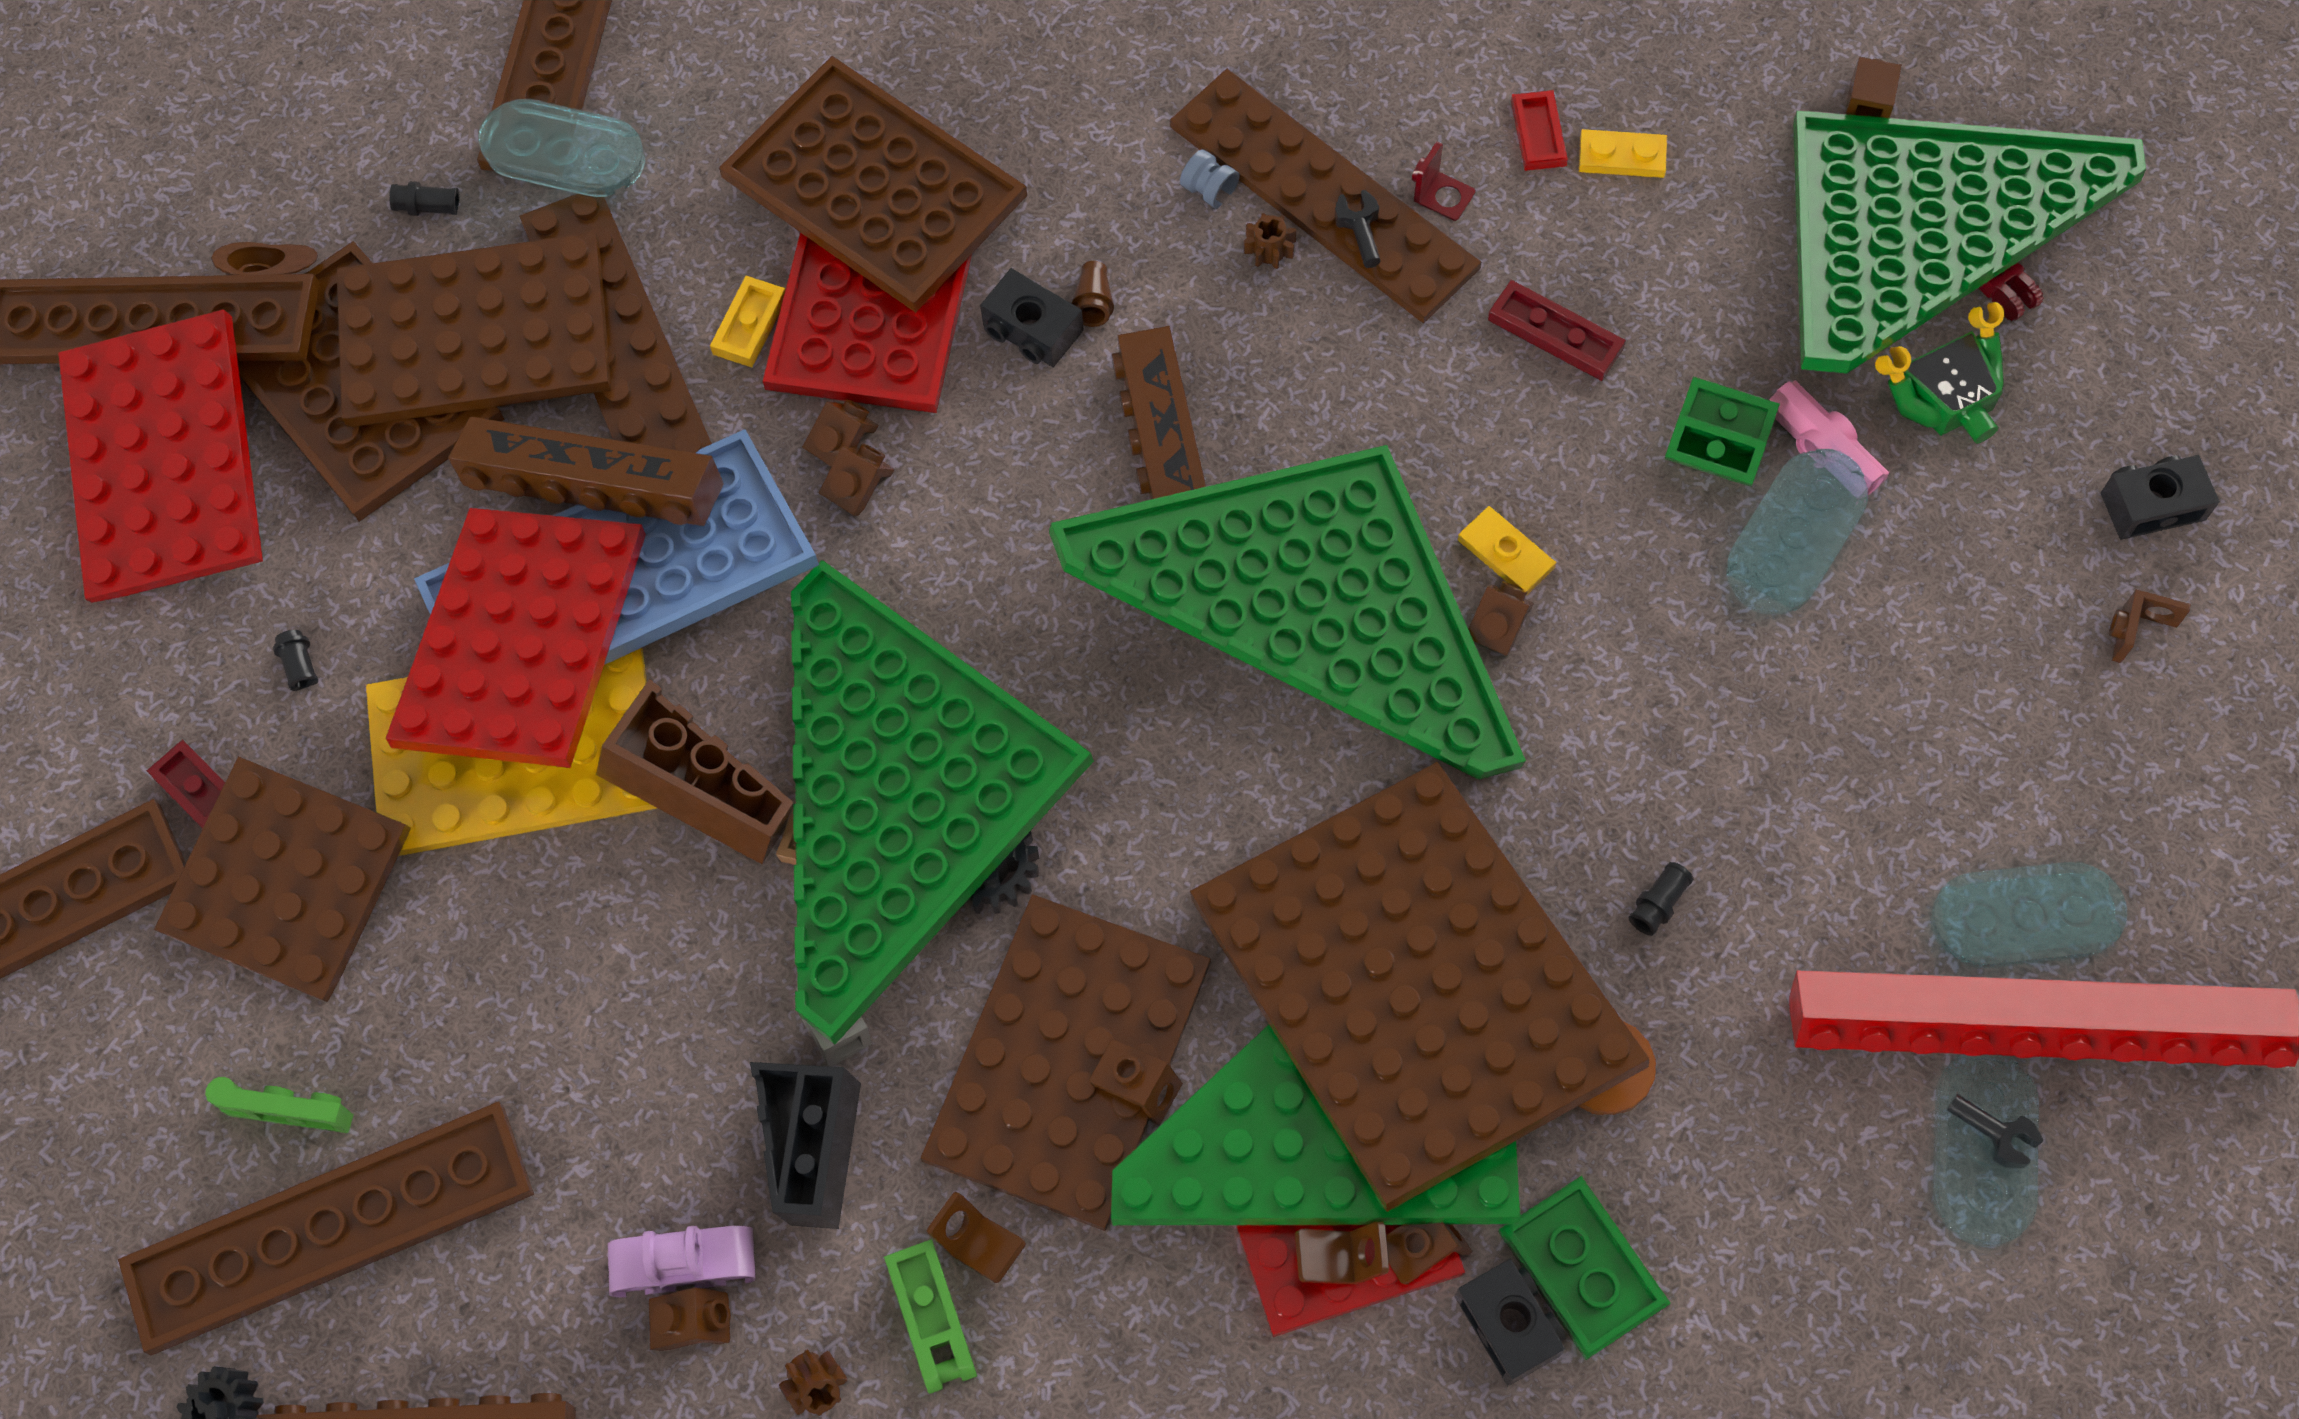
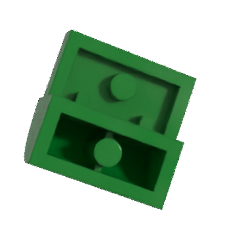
M1693 376L1664 459L1752 487L1780 403Z

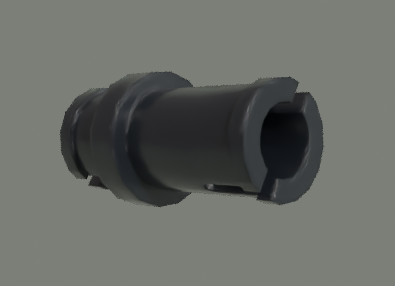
M415 181L408 182V185L392 184L390 187L389 202L392 211H407L410 216H419L420 212L448 213L452 215H457L460 200L458 188L421 186L420 182Z
M1669 862L1651 889L1643 891L1637 898V908L1628 917L1630 923L1641 933L1653 936L1660 924H1666L1674 914L1673 906L1686 888L1693 882L1694 878L1690 871L1676 862Z

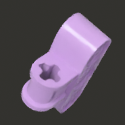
M688 1226L686 1231L656 1234L654 1231H645L643 1236L610 1241L608 1243L609 1295L622 1298L626 1297V1292L645 1290V1295L676 1291V1286L695 1284L696 1288L726 1286V1280L745 1278V1283H751L755 1281L753 1228L747 1226H725L699 1229L697 1226Z

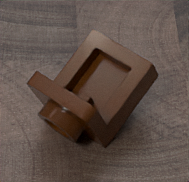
M848 399L844 403L827 401L802 448L832 467L842 446L857 448L864 433H874L879 425L868 419L869 411L854 401Z
M861 444L860 448L842 446L818 493L850 514L859 516L865 509L880 478L891 477L895 469L883 462L885 455L869 445Z
M1502 581L1500 587L1495 585L1488 586L1468 628L1473 641L1508 656L1527 614L1531 612L1534 605L1533 602L1525 599L1527 591L1505 581Z
M694 1287L650 1298V1350H672L702 1342L711 1344L729 1343L731 1314L728 1294L726 1292Z

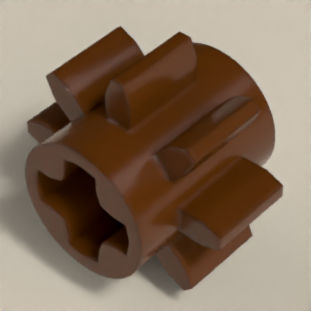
M1262 213L1261 218L1255 225L1252 223L1246 224L1247 238L1244 240V254L1254 253L1255 266L1257 267L1265 263L1272 264L1275 269H1278L1279 261L1283 257L1293 259L1294 257L1293 243L1296 242L1297 230L1296 228L1286 227L1284 215L1277 217Z
M807 1349L804 1353L796 1356L790 1363L785 1364L788 1380L781 1382L779 1388L797 1415L807 1410L810 1413L821 1416L822 1413L834 1407L836 1403H840L839 1386L847 1382V1377L830 1351L827 1350L819 1356L816 1353L809 1352Z

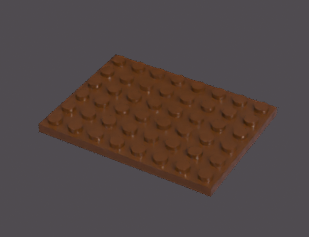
M1438 762L1190 890L1191 900L1387 1212L1649 1067V1057Z

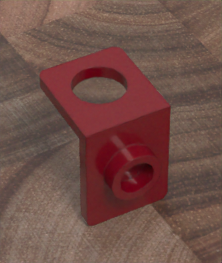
M1436 141L1427 157H1422L1419 160L1412 174V181L1416 182L1414 202L1451 220L1457 221L1473 198L1476 190L1440 172L1443 144ZM1443 187H1453L1459 191L1461 200L1453 207H1444L1436 200L1435 195L1437 191Z

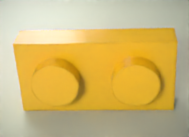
M1582 129L1580 135L1579 172L1664 178L1666 173L1667 135Z
M745 276L710 344L712 354L752 368L780 314L786 289Z

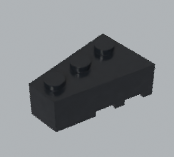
M750 1062L752 1077L756 1081L759 1106H757L758 1120L762 1123L766 1151H763L772 1212L791 1226L839 1229L861 1083L844 1067Z

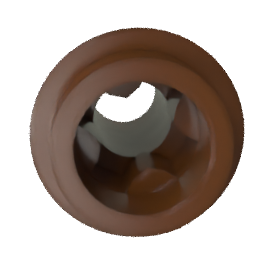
M1088 261L1082 265L1081 276L1071 304L1082 310L1084 326H1101L1109 320L1114 311V303L1107 278V267L1099 261Z

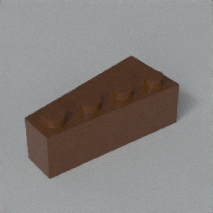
M649 679L602 745L596 775L756 862L763 864L786 827L793 801L749 763L742 764L727 751L728 745L716 735L709 736L693 722L694 716L680 704L677 706L673 705L661 694L662 688Z

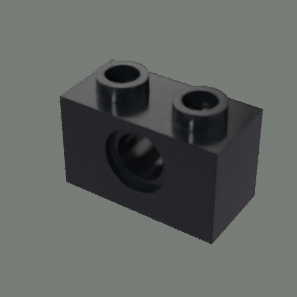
M1013 268L1009 269L980 304L982 322L986 333L998 342L1003 343L1005 340H1008L1019 347L1021 354L1035 364L1043 361L1054 368L1084 331L1082 310ZM1027 320L1037 321L1033 324H1023Z
M2178 455L2169 456L2161 459L2154 465L2138 468L2136 465L2122 467L2111 474L2110 479L2100 493L2120 540L2206 521L2220 502L2199 455L2182 459ZM2151 491L2157 492L2163 498L2155 496Z
M1511 1258L1459 1287L1454 1296L1507 1387L1559 1358L1565 1350L1562 1341L1566 1339L1565 1333L1556 1317L1551 1312L1544 1314L1534 1296L1538 1295V1289L1529 1272L1524 1267L1517 1269ZM1506 1309L1518 1310L1526 1319V1329L1521 1332L1507 1330L1500 1321V1313Z

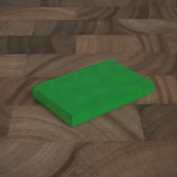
M1582 1176L1520 1215L1519 1224H1506L1498 1231L1520 1265L1529 1272L1538 1291L1585 1360L1602 1351L1671 1304Z

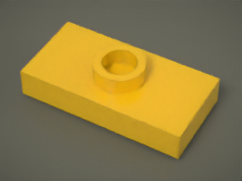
M1490 506L1458 534L1457 540L1503 580L1527 591V595L1555 569L1557 563Z

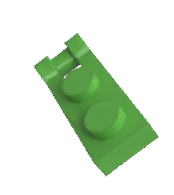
M226 1077L213 1079L208 1084L205 1093L207 1100L212 1105L219 1108L224 1114L238 1118L349 1133L354 1115L341 1104L342 1099L334 1095L314 1092L311 1095V1099L294 1097L293 1091L277 1086H265L263 1092L244 1090Z
M932 1239L884 1256L928 1393L931 1394L944 1389V1383L960 1377L963 1382L977 1377V1372ZM950 1344L955 1358L936 1364L932 1350Z

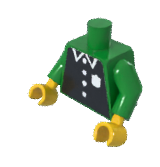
M1988 303L1989 318L1987 321L1983 318L1982 307H1973L1968 314L1970 324L1980 329V334L1977 336L1971 331L1912 361L1909 351L1902 346L1890 348L1889 351L1893 358V364L1888 355L1879 356L1876 359V370L1882 375H1890L1888 385L1902 417L1926 428L1932 427L1940 436L1963 426L1976 444L1986 441L1998 431L1999 427L1988 412L1992 411L1996 406L2004 387L2000 334L1994 332V328L2000 325L2004 318V310L1999 303Z

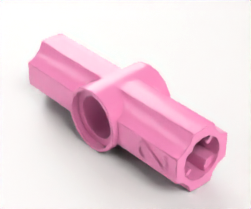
M1796 380L1785 383L1769 399L1770 401L1780 403L1775 419L1796 439L1798 452L1800 454L1805 452L1816 463L1814 465L1816 469L1825 468L1857 501L1866 498L1887 479L1889 472L1857 441L1856 430L1848 418L1837 411L1828 413Z

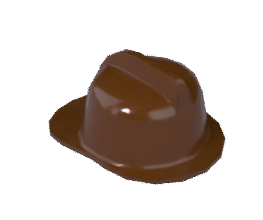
M237 242L218 248L213 252L211 260L214 267L224 272L225 275L293 274L309 268L316 262L318 254L314 248L306 245H269L256 242Z

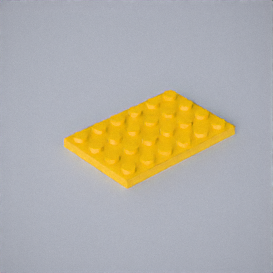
M643 648L637 649L603 666L571 768L391 748L385 738L408 677L366 685L376 812L411 827L399 856L657 809L653 805L596 775L602 745L647 683Z

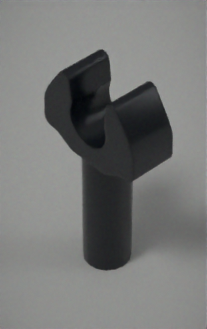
M1362 190L1360 199L1362 210L1354 212L1348 208V202L1345 196L1341 194L1335 208L1336 226L1353 229L1364 267H1376L1380 264L1381 260L1370 223L1378 219V202L1370 193Z
M1956 1094L1947 1108V1111L1992 1139L1995 1147L1993 1160L2003 1167L2023 1169L2031 1162L2026 1155L2013 1148L2011 1144L2012 1137L2020 1138L2024 1143L2034 1148L2043 1142V1138L2036 1125L2025 1116H2020L2014 1122H2001L1959 1094Z

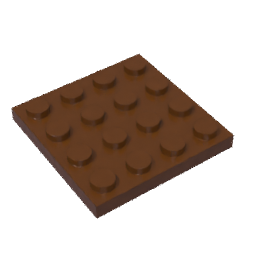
M238 756L154 930L328 1002L344 973L411 827Z

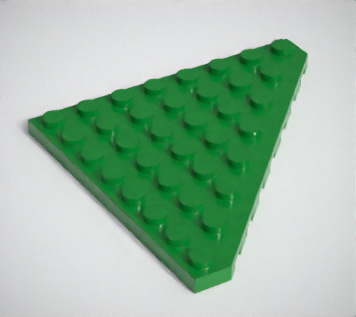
M1797 110L1793 122L1801 369L1849 373L2140 183L2146 171L2142 139Z
M1387 445L1051 523L1049 534L1063 571L1478 780L1520 769L1526 762Z
M821 560L819 565L814 567L791 591V608L794 614V630L791 631L792 664L794 666L792 720L795 724L793 780L795 782L796 804H793V833L796 842L794 901L797 904V927H794L795 964L797 966L798 991H795V1010L802 1019L835 1045L1087 770L1094 760L1091 752L828 563Z
M1268 1025L1112 1170L1111 1220L1113 1226L1368 1225L1373 1222H1384L1385 1225H1423L1441 1222L1446 1225L1519 1224L1520 1204L1516 1141L1387 1212L1273 1029Z

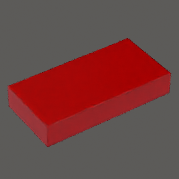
M1554 90L1512 94L1511 104L1524 170L1567 166L1568 158Z

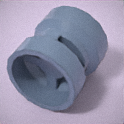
M1204 149L1199 150L1190 158L1180 177V185L1191 193L1199 192L1203 194V200L1215 209L1222 205V203L1216 200L1218 191L1222 189L1231 195L1239 181V173L1228 165L1220 166L1216 162V158Z

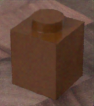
M1859 57L1850 83L1845 114L1890 118L1895 104L1902 65L1886 62L1882 59Z

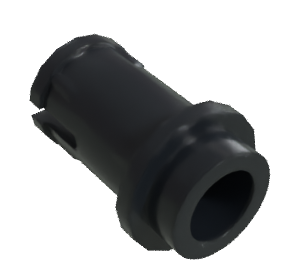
M288 630L278 634L275 637V644L273 646L274 655L281 658L288 680V687L292 691H298L318 683V677L314 672L307 650L310 647L309 638L303 636L300 630Z

